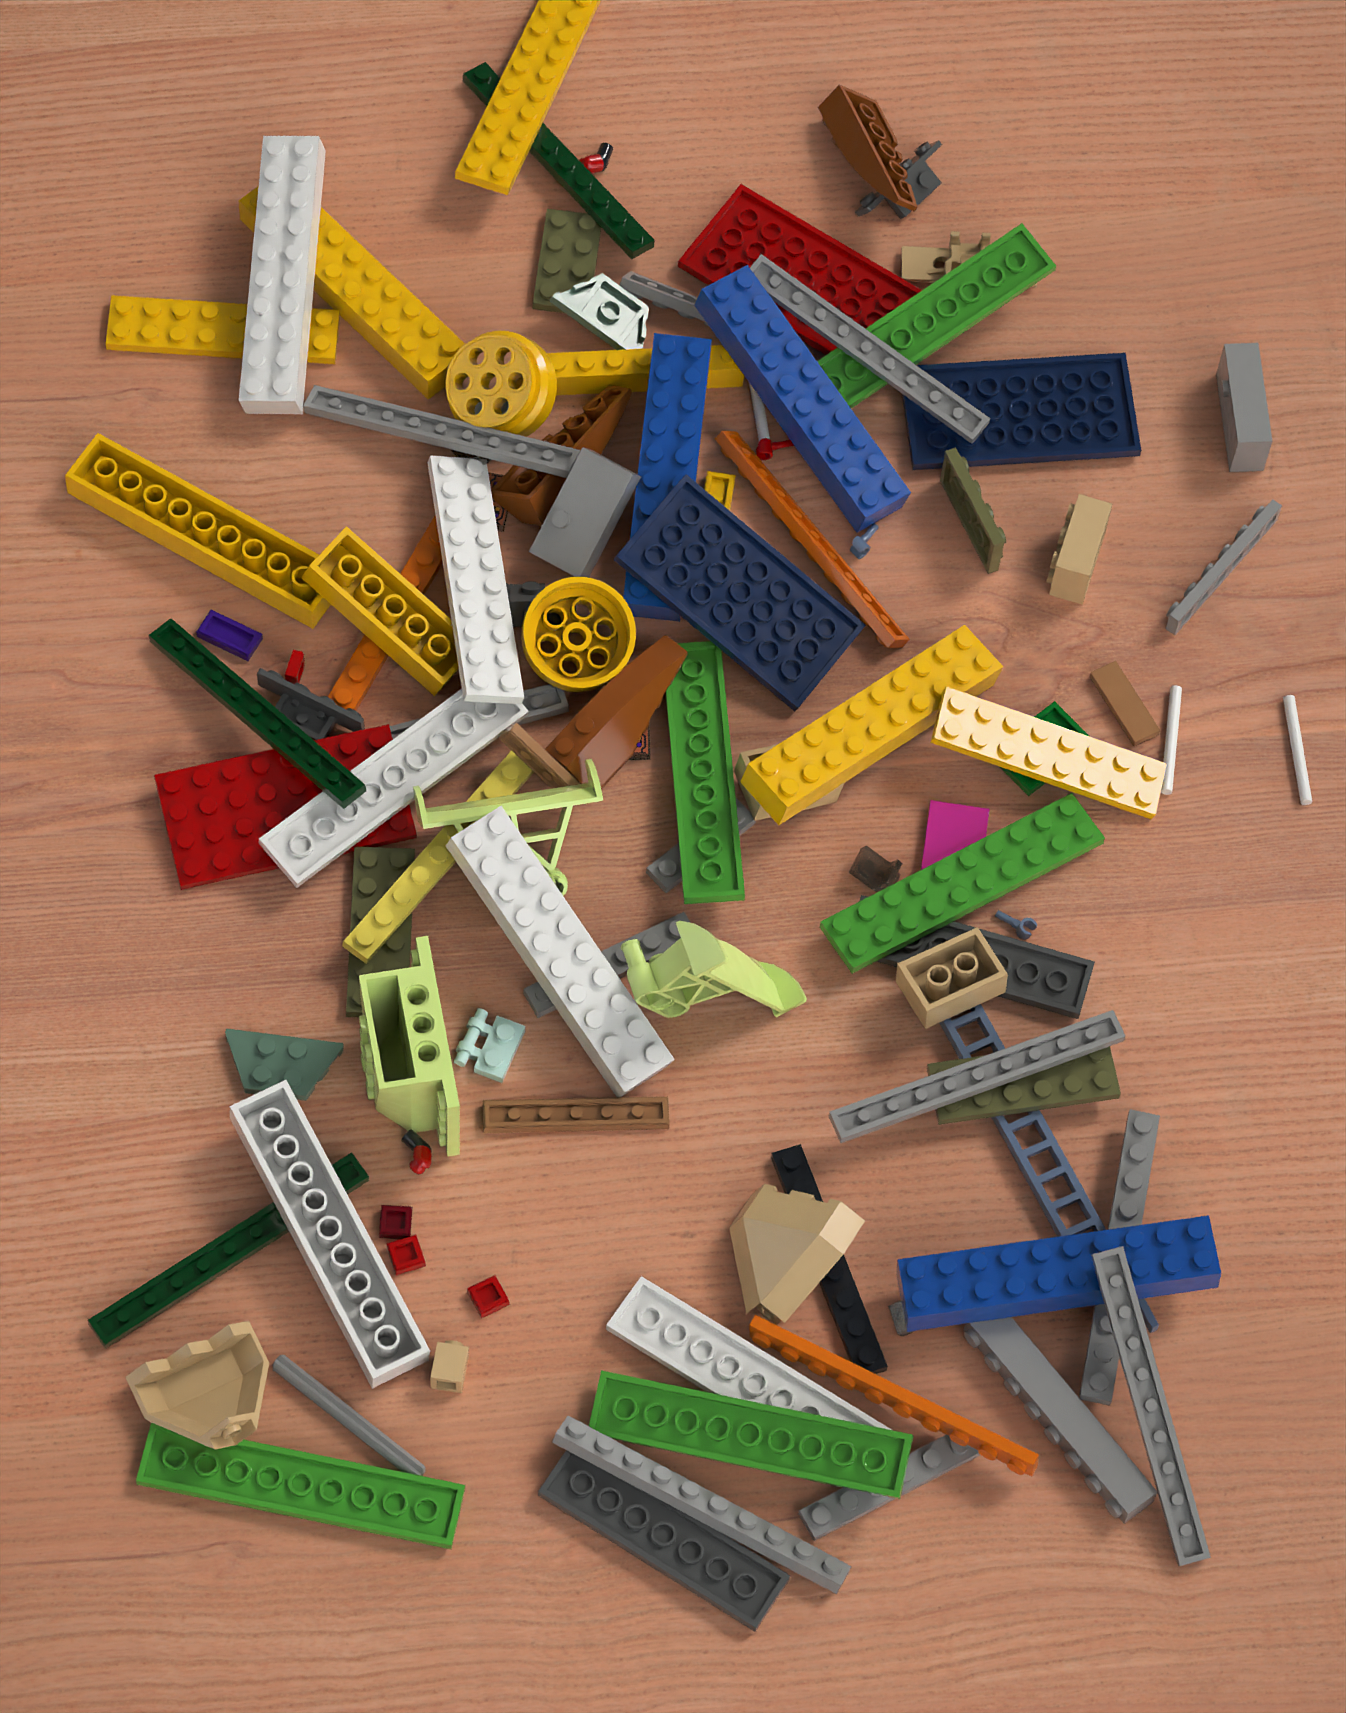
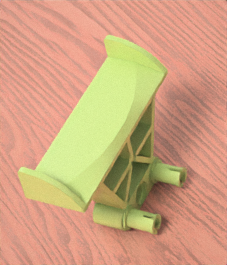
M592 759L585 760L588 783L425 808L420 787L413 786L417 819L423 829L453 824L457 831L460 832L463 830L460 823L478 821L500 806L503 807L518 829L516 814L562 807L555 829L523 833L521 835L527 843L553 839L547 860L530 845L529 847L563 896L567 892L568 881L566 876L556 868L573 805L603 801V795L597 770Z
M676 922L681 938L665 952L652 956L649 959V963L645 960L638 939L628 940L621 945V950L624 953L629 968L626 976L635 1002L667 1018L677 1017L686 1013L690 1009V1005L733 991H738L770 1007L775 1017H779L807 1001L800 984L789 972L774 964L759 962L745 955L736 947L715 938L709 931L694 923Z

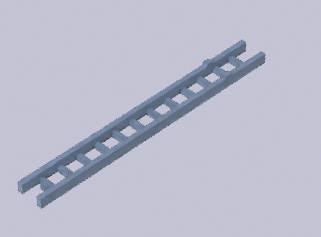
M981 1004L971 1008L970 1013L951 1021L949 1018L940 1022L959 1059L971 1058V1054L989 1046L993 1049V1053L1005 1049ZM977 1021L986 1038L965 1046L956 1029ZM1040 1110L1028 1112L1029 1115L1009 1124L1004 1115L991 1117L1057 1237L1080 1234L1091 1228L1094 1232L1106 1230ZM1034 1123L1043 1141L1023 1150L1013 1132ZM1049 1150L1058 1167L1037 1176L1028 1158ZM1063 1175L1072 1194L1051 1202L1042 1184ZM1078 1202L1087 1220L1066 1229L1057 1211ZM1145 1298L1138 1299L1147 1329L1150 1333L1157 1331L1159 1324Z

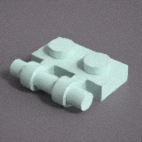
M478 1008L474 1017H470L466 1025L468 1031L464 1040L458 1043L454 1063L464 1067L468 1058L476 1061L474 1073L503 1083L525 1033V1026L500 1016L496 1017L493 1026L486 1024L485 1020L488 1012ZM479 1035L487 1038L482 1049L474 1046Z

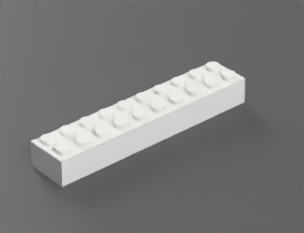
M263 136L239 402L246 414L303 413L326 153L319 136Z
M503 807L496 808L450 838L446 848L615 1096H624L672 1063L675 1059Z
M287 1080L231 1105L230 1120L371 1388L373 1389L429 1361L430 1349Z

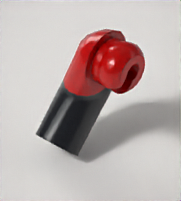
M601 143L597 154L579 159V161L592 174L602 172L608 166L613 146L608 143Z
M411 1129L403 1136L402 1142L413 1151L414 1159L409 1163L410 1169L416 1174H423L425 1169H429L432 1164V1149L428 1143Z

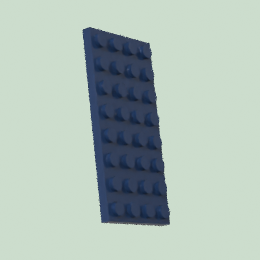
M1126 353L916 365L990 418V423L973 444L902 394L912 470L942 469L945 451L955 447L959 455L966 458L969 467L1135 457L1141 454Z
M687 474L684 475L613 559L794 712L866 626Z

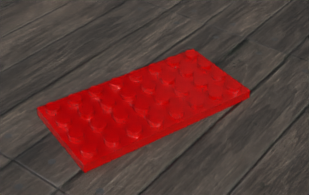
M742 184L739 185L678 260V267L710 285L746 265L751 267L762 254L865 329L922 291ZM775 302L803 342L825 355L837 348L833 343Z
M387 724L314 741L351 771L392 741L393 738L390 726ZM275 749L155 774L154 780L180 889H188L279 869L277 864L259 845V838L323 791ZM407 805L343 854L354 852L355 847H379L416 839L417 832L410 805Z

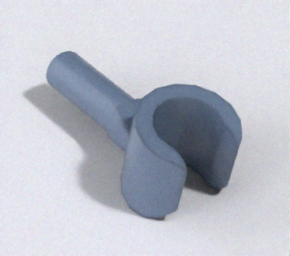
M872 524L861 537L856 536L853 539L850 551L858 559L863 558L870 551L871 547L867 542L878 530L877 524Z
M1000 910L995 915V917L1014 927L1017 936L1023 940L1030 938L1032 935L1023 926L1031 930L1037 928V923L1032 918H1024L1020 921Z

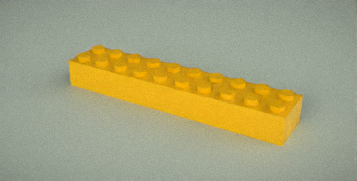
M259 186L239 200L240 220L253 233L255 230ZM321 207L313 290L334 310H340V316L429 400L446 387V374L449 364L457 351L465 343Z
M99 433L96 434L65 474L68 494L314 629L331 605L301 578L319 554Z
M963 625L748 763L740 783L778 825H781L839 787L842 783L850 780L934 725L942 691L946 686L977 697L994 686L1003 669V665L969 628Z

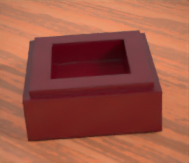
M381 1205L379 1238L403 1239L410 1237L413 1207Z

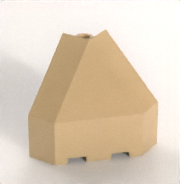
M768 1184L760 1187L750 1196L729 1227L746 1314L756 1307L766 1319L772 1320L775 1324L781 1321L785 1323L843 1256L865 1220L838 1200L829 1199L825 1203L816 1201L814 1195L791 1190L789 1194L777 1192L776 1186Z
M246 1321L229 1324L208 1340L187 1343L166 1359L145 1362L125 1378L145 1420L212 1449H220L237 1445L257 1430L269 1361L250 1322Z

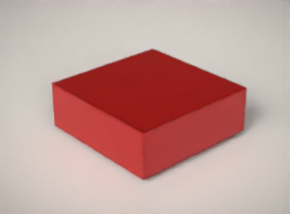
M293 649L285 672V680L292 684L300 683L305 668V658L302 651Z
M417 1235L386 1244L395 1275L426 1267Z
M496 1275L467 1288V1293L481 1318L508 1306L510 1303Z

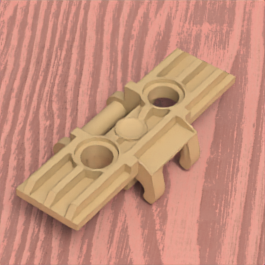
M951 231L949 248L902 246L901 278L907 282L934 283L989 246L991 233H982L978 244L960 243V232ZM943 261L945 262V268L936 269L933 264ZM1037 283L1030 288H1036Z

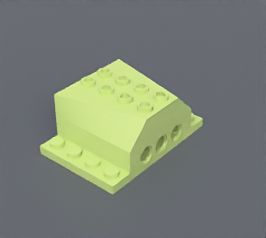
M428 936L416 937V949L411 950V967L359 975L362 1015L359 1016L361 1063L363 1072L366 1075L368 1100L374 1099L375 1108L378 1112L407 1131L412 1129L416 1133L437 1129L440 1147H446L447 1157L460 1155V1104Z

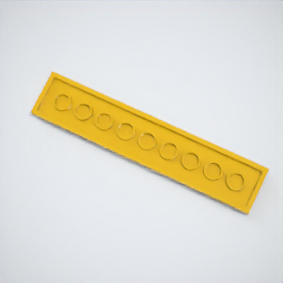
M600 0L538 1L455 171V179L508 196L593 19Z

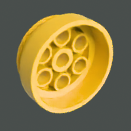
M510 331L487 332L467 342L452 358L446 374V394L449 407L455 419L478 427L492 428L527 437L545 422L556 398V373L548 354L534 341ZM484 352V360L478 364L477 358ZM511 352L510 361L504 364L505 355ZM523 376V384L517 389L516 382ZM469 377L470 383L468 387L463 390V382L466 378ZM496 377V385L490 389L489 383L492 378ZM508 401L509 408L506 413L502 414V406ZM481 402V411L475 414V407Z
M568 577L555 581L545 587L530 604L521 629L523 651L534 672L548 684L571 692L591 691L608 684L628 663L636 640L634 617L624 598L606 583L588 577ZM579 604L585 605L589 609V616L580 617L577 615L575 606ZM557 613L561 617L562 623L559 625L550 624L547 620V614ZM601 624L607 625L611 630V636H600L596 627ZM570 633L580 634L583 638V644L573 645L569 641L568 635ZM543 641L552 642L555 646V652L551 654L543 652L540 643ZM590 654H602L605 664L600 666L593 664ZM564 661H572L577 667V672L573 674L566 673L562 668V663Z

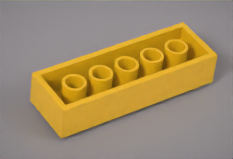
M347 526L309 565L301 577L432 695L435 696L459 670L451 619Z

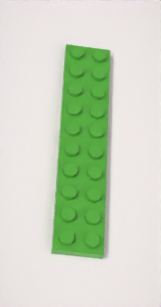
M1021 223L867 327L866 330L916 365L1054 272L1056 265L1023 223ZM838 347L817 361L850 408H853L888 384Z
M711 641L677 643L688 651V655L665 693L684 904L744 901L745 890L722 650Z
M1070 793L820 921L819 928L853 974L1104 844L1105 837L1075 796Z
M602 1370L589 1422V1427L614 1440L896 1499L901 1498L914 1437L908 1433Z
M152 1422L136 1478V1484L140 1486L452 1549L465 1493L464 1484L248 1440H242L235 1446L212 1449Z

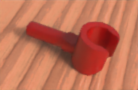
M763 438L758 443L756 455L762 461L769 460L773 457V450L791 447L794 444L790 439L772 442L768 438Z

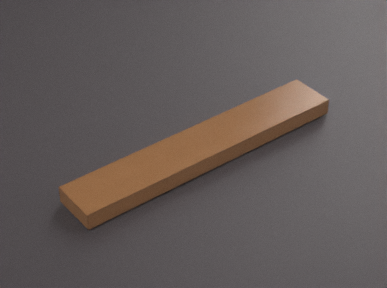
M668 1096L483 1100L484 1133L669 1129Z

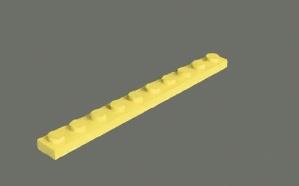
M510 751L466 802L514 795L534 772L513 751ZM476 821L460 824L465 829ZM453 824L442 828L343 941L342 946L365 964L369 962L456 862L446 848L450 838L459 833Z

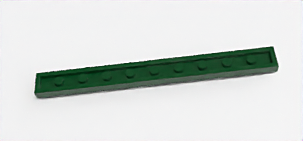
M484 62L463 73V82L487 106L501 78ZM542 123L529 152L631 259L654 248L655 240L553 132Z
M172 618L149 634L150 642L343 809L366 792V786L360 779Z
M352 1152L332 1164L347 1195L369 1181V1175ZM272 1202L88 1319V1325L104 1348H108L288 1233L289 1230L275 1203Z

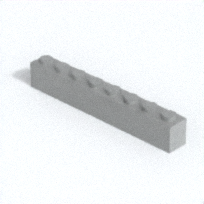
M1012 1317L965 1324L963 1331L965 1332L964 1336L967 1342L973 1348L978 1347L984 1355V1361L993 1372L997 1371L1002 1376L1006 1389L1013 1396L1017 1395L1025 1404L1024 1409L1029 1417L1041 1423L1045 1428L1044 1433L1049 1441L1061 1447L1065 1452L1064 1457L1072 1468H1078L1086 1477L1084 1480L1088 1488L1093 1493L1100 1494L1105 1500L1108 1512L1114 1518L1119 1517L1125 1524L1154 1502L1157 1490Z

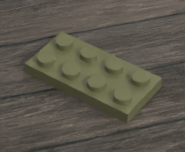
M547 209L532 309L564 313L549 302L554 293L565 292L571 289L573 285L580 282H588L592 277H595L601 227L588 213Z
M956 447L945 451L940 482L987 573L990 574L999 570L1006 537L1003 529L997 527L993 520L994 515L991 506L988 503H984L977 480H972L966 458L959 455Z

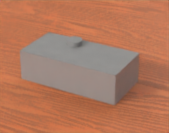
M1259 343L1224 344L1216 378L1229 472L1264 471L1272 444V435Z
M582 447L529 552L575 577L589 578L641 476L593 450Z

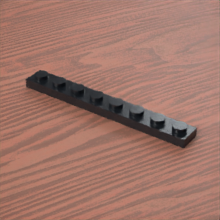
M801 1144L771 1154V1160L785 1194H789L791 1190L812 1194L816 1201L823 1202ZM843 1254L819 1283L849 1361L878 1374L887 1371L888 1366Z

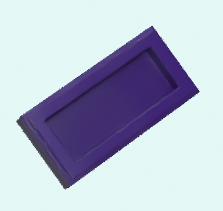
M213 610L209 611L196 632L198 638L246 661L250 660L263 639L261 633Z

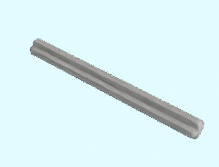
M280 1355L274 1361L272 1366L276 1373L401 1472L420 1476L424 1475L426 1467L288 1357Z

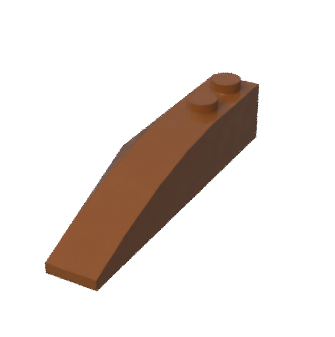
M839 84L818 106L823 117L822 122L833 136V143L841 150L856 172L877 192L895 204L915 211L918 207L911 185L905 181L908 174L906 169L900 166L903 158L900 152L895 151V147L898 145L897 139L878 102Z
M609 385L582 407L584 412L581 415L569 417L562 423L564 428L554 437L548 434L541 441L578 450L584 447L601 455L623 415L632 395L631 389ZM513 465L491 489L492 499L522 523L542 526L566 478Z
M664 635L606 684L545 750L580 784L588 783L585 760L592 759L602 789L634 754L637 748L636 744L642 733L646 732L653 713L663 701V695L675 679L688 655V651Z

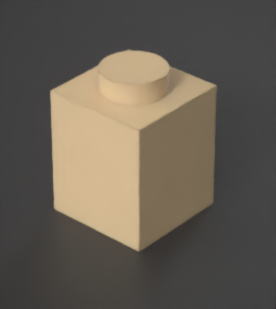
M447 1340L445 1343L437 1342L431 1372V1388L462 1393L469 1358V1347L463 1346L461 1342Z

